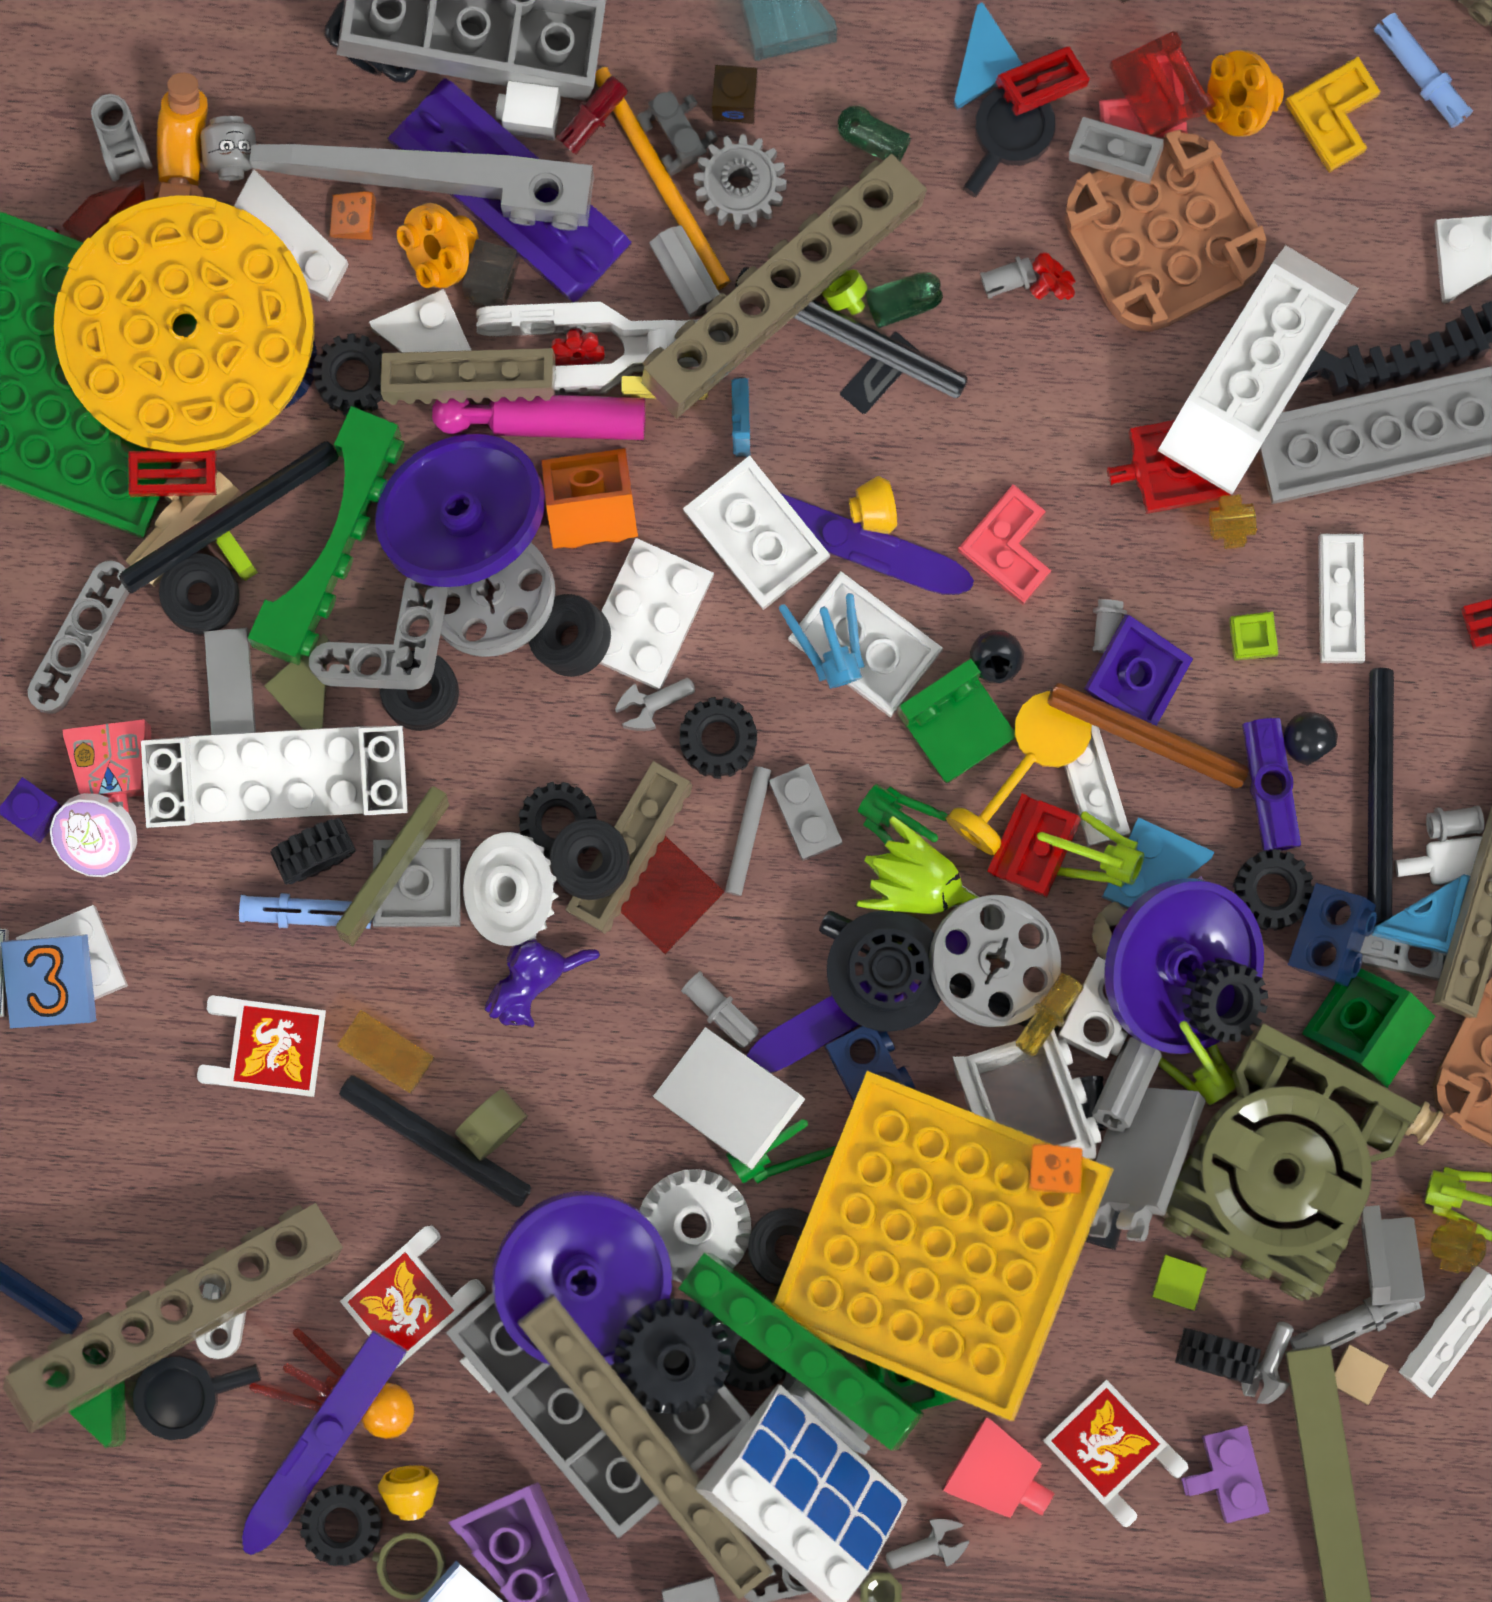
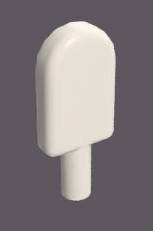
M1472 836L1450 839L1445 842H1430L1426 845L1427 856L1395 860L1397 877L1430 873L1431 883L1434 885L1449 884L1463 874L1471 876L1482 837Z

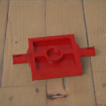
M1175 420L1130 428L1128 433L1133 451L1131 464L1107 467L1110 485L1135 480L1142 493L1146 514L1229 499L1231 497V494L1158 451Z

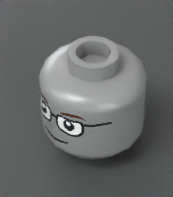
M240 116L212 118L210 125L201 131L204 168L210 172L218 173L219 180L222 181L243 179L244 172L252 169L250 163L252 144H256L254 128L244 123V118Z

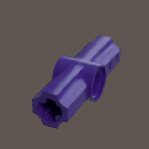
M1264 718L1243 723L1242 728L1251 777L1250 793L1255 801L1262 849L1265 852H1270L1272 849L1284 851L1300 847L1301 840L1292 792L1294 779L1288 768L1280 718ZM1265 775L1276 776L1282 784L1281 794H1267L1262 789L1261 778Z

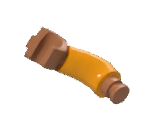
M185 72L177 73L169 78L167 82L168 92L164 94L161 100L156 136L158 180L160 183L154 188L153 199L177 195L203 197V191L198 185L202 151L201 131L205 128L207 119V98L199 90L198 80L195 76Z

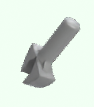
M685 678L655 693L646 695L639 693L636 684H634L623 694L615 711L618 713L631 705L646 706L642 709L638 718L631 719L622 723L625 729L635 731L654 730L656 726L652 718L655 712L693 694L695 686L690 678Z
M1282 1321L1277 1323L1262 1362L1257 1364L1253 1383L1241 1382L1243 1395L1255 1397L1259 1388V1382L1263 1379L1264 1388L1257 1400L1259 1404H1269L1275 1401L1290 1385V1383L1280 1379L1278 1367L1294 1330L1289 1323Z
M930 1519L929 1521L933 1529L929 1537L887 1552L886 1562L891 1569H896L933 1554L943 1557L945 1565L947 1567L950 1566L966 1550L969 1540L958 1543L954 1547H948L944 1544L939 1545L938 1541L943 1538L944 1533L948 1530H954L964 1525L949 1519Z

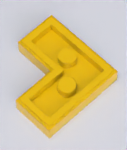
M1356 57L1286 98L1285 104L1328 172H1331L1366 151L1365 143L1347 117V114L1379 96L1381 91L1360 58Z

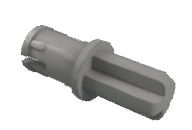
M701 971L695 974L682 988L681 992L686 994L708 1016L707 1022L710 1024L714 1021L739 1047L744 1048L748 1046L758 1035V1028L731 1003L734 999L731 996L726 998L703 976Z

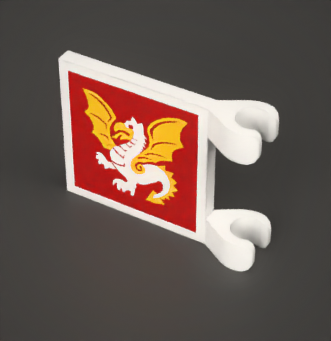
M214 995L209 996L207 1001L208 1013L237 1018L230 1068L200 1065L197 1073V1080L200 1083L314 1097L326 1010L240 1000Z
M432 1225L421 1229L400 1250L340 1300L368 1336L375 1330L407 1350V1353L396 1368L461 1312L479 1299L486 1291L484 1285L478 1279H474L466 1283L458 1292L451 1296L421 1261L419 1256L441 1238L440 1233Z
M1107 1380L1043 1440L1124 1527L1130 1526L1136 1520L1137 1514L1117 1493L1155 1457L1175 1478L1181 1477L1188 1469V1464Z

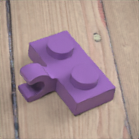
M1247 1425L1202 1436L1211 1471L1181 1478L1185 1496H1193L1216 1489L1224 1523L1269 1513Z

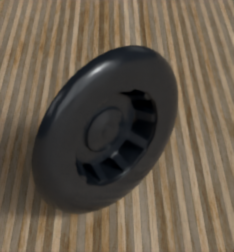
M886 910L864 914L847 924L835 938L827 960L828 985L840 1009L858 1024L873 1030L886 1032L911 1028L930 1016L941 1002L930 976L929 952L934 936L932 930L911 915ZM881 938L883 941L881 944L875 945L872 941ZM892 938L901 941L902 944L892 942ZM910 947L916 956H913L907 948ZM861 948L869 950L866 957L858 955ZM916 964H920L921 974L916 972ZM855 966H862V975H856ZM912 981L918 985L914 993L909 988ZM865 982L871 989L868 994L860 986L861 983ZM902 993L904 1000L895 1002L894 995ZM876 994L886 996V1001L882 1002L874 997Z

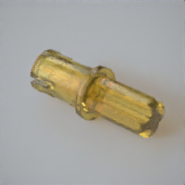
M1060 973L1041 1003L1037 1002L1034 1004L1033 1008L1037 1012L1017 1039L1016 1046L1025 1054L1032 1057L1035 1056L1055 1026L1062 1027L1064 1025V1016L1080 993H1082L1084 987L1071 976Z

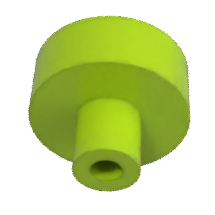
M848 270L823 291L822 295L833 310L847 308L851 315H856L865 308L861 298L866 293L868 286L857 270Z

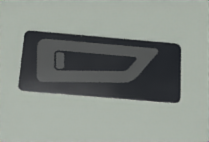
M894 332L890 336V338L920 352L898 332ZM871 357L844 387L840 395L859 412L866 414L903 372Z

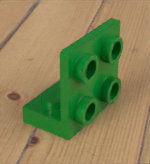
M971 658L901 704L898 709V716L945 783H950L1015 739V731L979 681L981 672Z

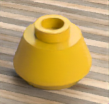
M876 476L856 488V497L849 498L853 523L861 522L862 529L866 531L890 534L897 527V513L889 480Z
M419 1465L403 1466L385 1473L378 1484V1490L391 1513L399 1515L401 1520H416L425 1516V1511L433 1506L439 1480L437 1475L428 1467Z

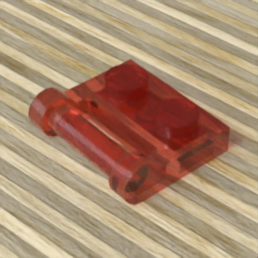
M1177 31L1165 34L1112 60L1109 66L1145 135L1152 137L1189 119L1202 116L1216 106L1211 94H1205L1180 46L1183 44V41ZM1166 55L1190 100L1189 102L1181 105L1156 57Z

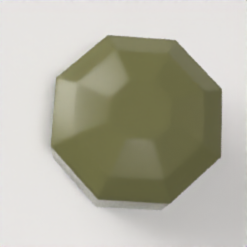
M872 1572L860 1584V1602H902V1585L890 1572Z

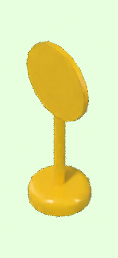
M1051 691L1034 695L1022 705L1015 719L1014 735L1019 749L1025 754V757L979 817L971 811L960 807L953 809L946 817L948 824L960 836L987 854L994 855L1001 846L998 833L988 824V821L1032 764L1035 762L1043 767L1057 768L1071 764L1085 752L1091 740L1092 724L1049 706L1047 702Z

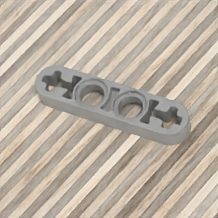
M104 561L95 567L28 687V698L31 704L40 712L55 714L63 710L68 704L128 597L129 592L121 584L119 588L111 587L108 590L105 599L108 602H112L109 608H106L99 600L90 598L93 592L99 597L102 596L106 587L101 581L104 575L112 576L117 571V578L120 580L119 575L126 568L119 562ZM91 607L99 609L102 613L101 624L93 630L83 629L79 624V617L82 611ZM66 645H76L81 650V659L73 667H63L58 661L59 651ZM53 666L59 673L70 677V679L65 683L59 678L54 687V690L59 694L56 701L48 699L45 704H42L43 697L38 692L42 686L49 688L56 677L52 673H48V671Z

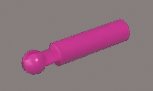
M554 395L550 400L546 401L540 396H535L532 401H527L523 397H518L516 401H510L506 397H501L498 402L491 400L489 405L471 404L467 399L464 403H459L455 399H449L447 403H442L437 399L432 407V420L440 430L448 434L461 433L470 424H488L494 436L644 440L645 398Z

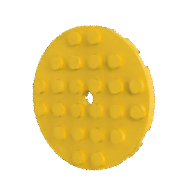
M182 195L160 197L131 206L111 217L107 224L102 226L91 238L88 237L77 250L68 265V272L56 299L54 312L56 349L60 365L74 394L84 407L111 432L126 441L154 451H216L242 442L259 432L276 418L293 398L303 380L312 354L314 341L313 303L303 272L291 251L272 229L257 217L243 209L240 210L229 204L207 197ZM181 314H190L197 321L194 332L188 335V337L179 336L173 330L174 320Z

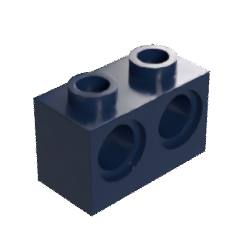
M1315 883L1288 965L1301 973L1348 987L1351 978H1355L1360 971L1362 965V953L1360 951L1365 936H1370L1374 930L1377 918L1374 911L1376 905L1365 897ZM1349 906L1351 910L1349 919L1342 925H1336L1335 918L1337 912L1341 908ZM1335 947V960L1332 964L1323 967L1321 962L1323 953L1327 949Z
M862 1026L825 1045V1050L853 1104L867 1071L906 1087L916 1089L905 1066L896 1068L889 1054L895 1051V1047L886 1031H877ZM857 1041L869 1042L875 1050L874 1059L867 1064L856 1063L850 1056L851 1046Z

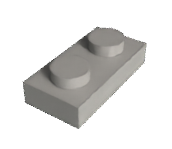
M1082 117L1069 151V161L1150 184L1163 151L1164 143L1163 139Z
M809 763L769 780L770 787L802 861L842 845L841 837Z

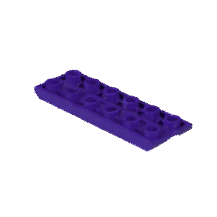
M446 78L428 94L421 104L387 138L398 150L509 155L539 159L452 81ZM544 188L537 193L536 198L540 202L549 203L554 201L559 193L553 188ZM449 194L571 303H577L632 244L619 228L592 205L590 206L588 227L577 226L576 230H562L553 227L552 222L535 221L534 225L515 224L510 221V217H503L501 200Z

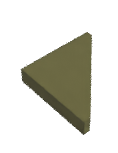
M325 634L319 637L316 647L322 643L329 642ZM303 656L299 666L289 663L264 687L303 730L322 729L327 685H324L315 677L309 667V658ZM323 664V668H324L326 671H327V664Z

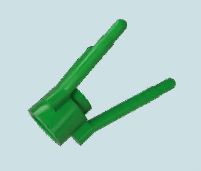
M875 784L870 789L858 808V813L867 818L863 826L875 833L884 844L888 840L894 841L881 826L883 824L889 828L891 826L889 822L891 816H894L910 829L930 841H938L937 834L903 813L902 805L942 821H947L946 817L948 816L943 811L901 794L891 786L886 790L878 784Z
M802 1119L779 1133L753 1169L747 1167L730 1153H726V1156L743 1184L753 1178L759 1184L770 1176L833 1156L837 1146L818 1150L765 1168V1165L771 1162L767 1154L769 1151L807 1127L808 1121Z

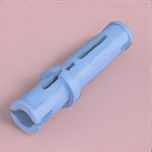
M1392 13L1382 20L1384 25L1382 26L1379 23L1374 28V32L1381 37L1422 89L1420 95L1425 101L1431 100L1451 128L1464 121L1463 116L1469 117L1473 110L1471 107H1468L1450 84L1452 78L1447 72L1441 73L1398 19L1396 13Z
M281 893L280 897L241 895L239 921L278 923L279 928H288L289 924L336 926L343 915L310 914L312 910L345 912L352 901L290 898V894ZM265 909L301 910V913L267 912ZM371 921L367 925L366 929L371 928Z

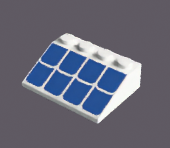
M777 1385L695 1488L821 1602L848 1601L870 1572L908 1500L781 1385Z

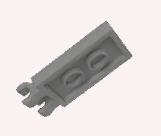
M1147 1088L1130 1128H1125L1124 1132L1113 1131L1107 1128L1095 1162L1112 1168L1113 1172L1088 1233L1090 1237L1106 1238L1110 1232L1114 1212L1120 1211L1116 1227L1128 1230L1127 1240L1144 1242L1148 1235L1152 1215H1165L1206 1101L1198 1091Z

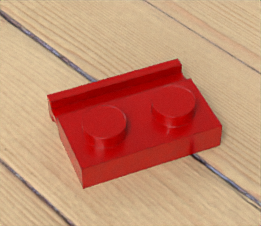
M1022 793L1001 839V846L995 853L987 872L993 877H998L1008 883L1047 898L1067 850L1038 840L1037 834L1044 832L1072 842L1082 819L1074 813L1046 802L1035 800Z

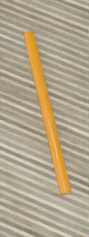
M607 67L596 71L595 81L599 88L608 77L612 76ZM623 98L613 110V113L678 225H682L717 290L726 287L731 282L638 123L625 98Z

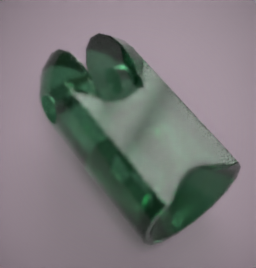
M861 106L847 107L841 112L837 121L839 133L844 140L852 144V146L882 160L893 154L901 162L911 141L909 133L871 116L870 112ZM854 123H859L857 127H852Z
M923 271L868 289L865 293L876 327L879 329L934 310L943 299V293L940 290V279L930 272Z

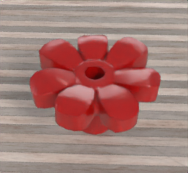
M1040 253L1032 263L1033 269L1039 274V279L1030 286L1032 295L1041 300L1049 292H1053L1056 298L1060 300L1065 298L1069 301L1075 295L1072 285L1076 280L1070 271L1062 272L1063 266L1053 259L1049 253Z
M580 328L570 329L566 334V340L555 338L551 343V348H553L555 354V367L593 365L603 361L605 358L604 347L598 345V336L592 332L584 335V331Z

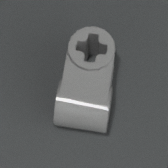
M106 94L99 97L92 106L91 116L101 143L100 149L112 181H118L120 175L145 167L147 170L152 169L153 164L146 144L125 100L114 94ZM112 110L123 112L122 120L114 126L103 124L104 116Z

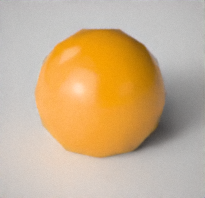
M386 1382L361 1418L364 1428L375 1437L383 1439L396 1438L406 1432L413 1421L415 1408L410 1394L399 1385Z

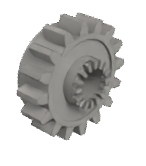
M741 134L739 144H732L730 138L725 136L723 137L724 148L719 150L713 144L708 146L710 160L702 157L698 159V167L704 173L694 174V184L701 186L700 189L695 191L697 201H707L704 206V214L706 216L713 213L718 215V225L720 226L729 221L733 222L735 230H739L742 223L749 222L752 228H756L757 219L763 216L768 220L772 218V205L781 207L783 204V197L777 192L785 191L787 188V180L778 178L785 173L784 163L773 164L777 157V151L772 148L764 153L762 151L763 140L760 138L752 146L747 144L746 134ZM737 176L747 177L751 181L750 185L740 190L739 188L735 189L729 182Z

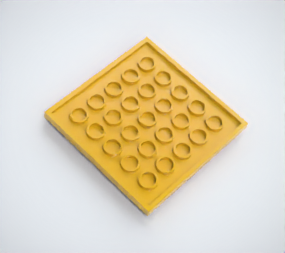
M867 1071L774 1303L829 1345L1007 1420L1014 1421L1113 1169L1082 1157L1080 1194L1034 1191L1030 1189L1033 1144H1052Z

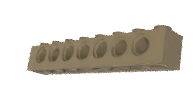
M893 154L889 155L881 163L875 160L869 164L859 177L861 181L851 189L847 186L840 189L830 200V207L820 216L817 213L810 215L799 227L798 231L800 233L790 242L786 239L780 241L769 252L767 256L769 260L759 269L752 266L746 270L736 283L738 285L737 288L728 295L721 293L716 296L706 307L705 311L707 313L697 322L693 319L686 322L676 332L674 336L676 340L665 350L660 346L648 355L643 362L645 367L643 368L641 383L676 419L923 205L927 188ZM867 198H876L880 200L884 206L881 208H872L869 207L864 202V200ZM838 224H844L849 226L853 233L842 235L836 232L833 227ZM810 250L816 251L823 259L820 261H809L802 253ZM776 277H784L792 283V286L779 288L771 280ZM745 304H754L760 308L761 313L748 315L740 307ZM720 330L726 332L731 339L726 342H717L709 334ZM690 357L695 359L699 366L695 369H685L679 365L678 361L682 358Z
M314 1203L304 1210L301 1205L289 1209L278 1218L279 1224L268 1230H265L263 1226L255 1228L241 1238V1245L229 1252L225 1247L212 1252L203 1259L204 1266L191 1273L187 1269L176 1272L164 1281L166 1287L152 1295L149 1290L143 1291L125 1303L127 1309L114 1316L110 1312L103 1313L86 1325L88 1330L73 1338L71 1334H66L52 1342L47 1347L49 1352L35 1360L31 1356H27L11 1365L7 1369L9 1375L5 1376L2 1388L29 1434L337 1260L343 1246L317 1204ZM280 1241L291 1242L296 1247L297 1254L294 1256L280 1254L276 1248V1243ZM243 1262L253 1263L259 1269L260 1275L254 1278L245 1277L239 1272L238 1265ZM206 1283L214 1284L221 1290L222 1296L218 1299H208L201 1294L199 1287ZM166 1305H175L181 1309L184 1318L179 1321L167 1320L162 1315L161 1308ZM130 1326L137 1327L144 1333L145 1340L139 1343L128 1342L123 1337L122 1330ZM90 1348L99 1349L104 1353L106 1361L101 1365H91L84 1360L82 1353ZM56 1370L64 1374L67 1383L62 1387L54 1388L45 1383L43 1375L48 1371Z

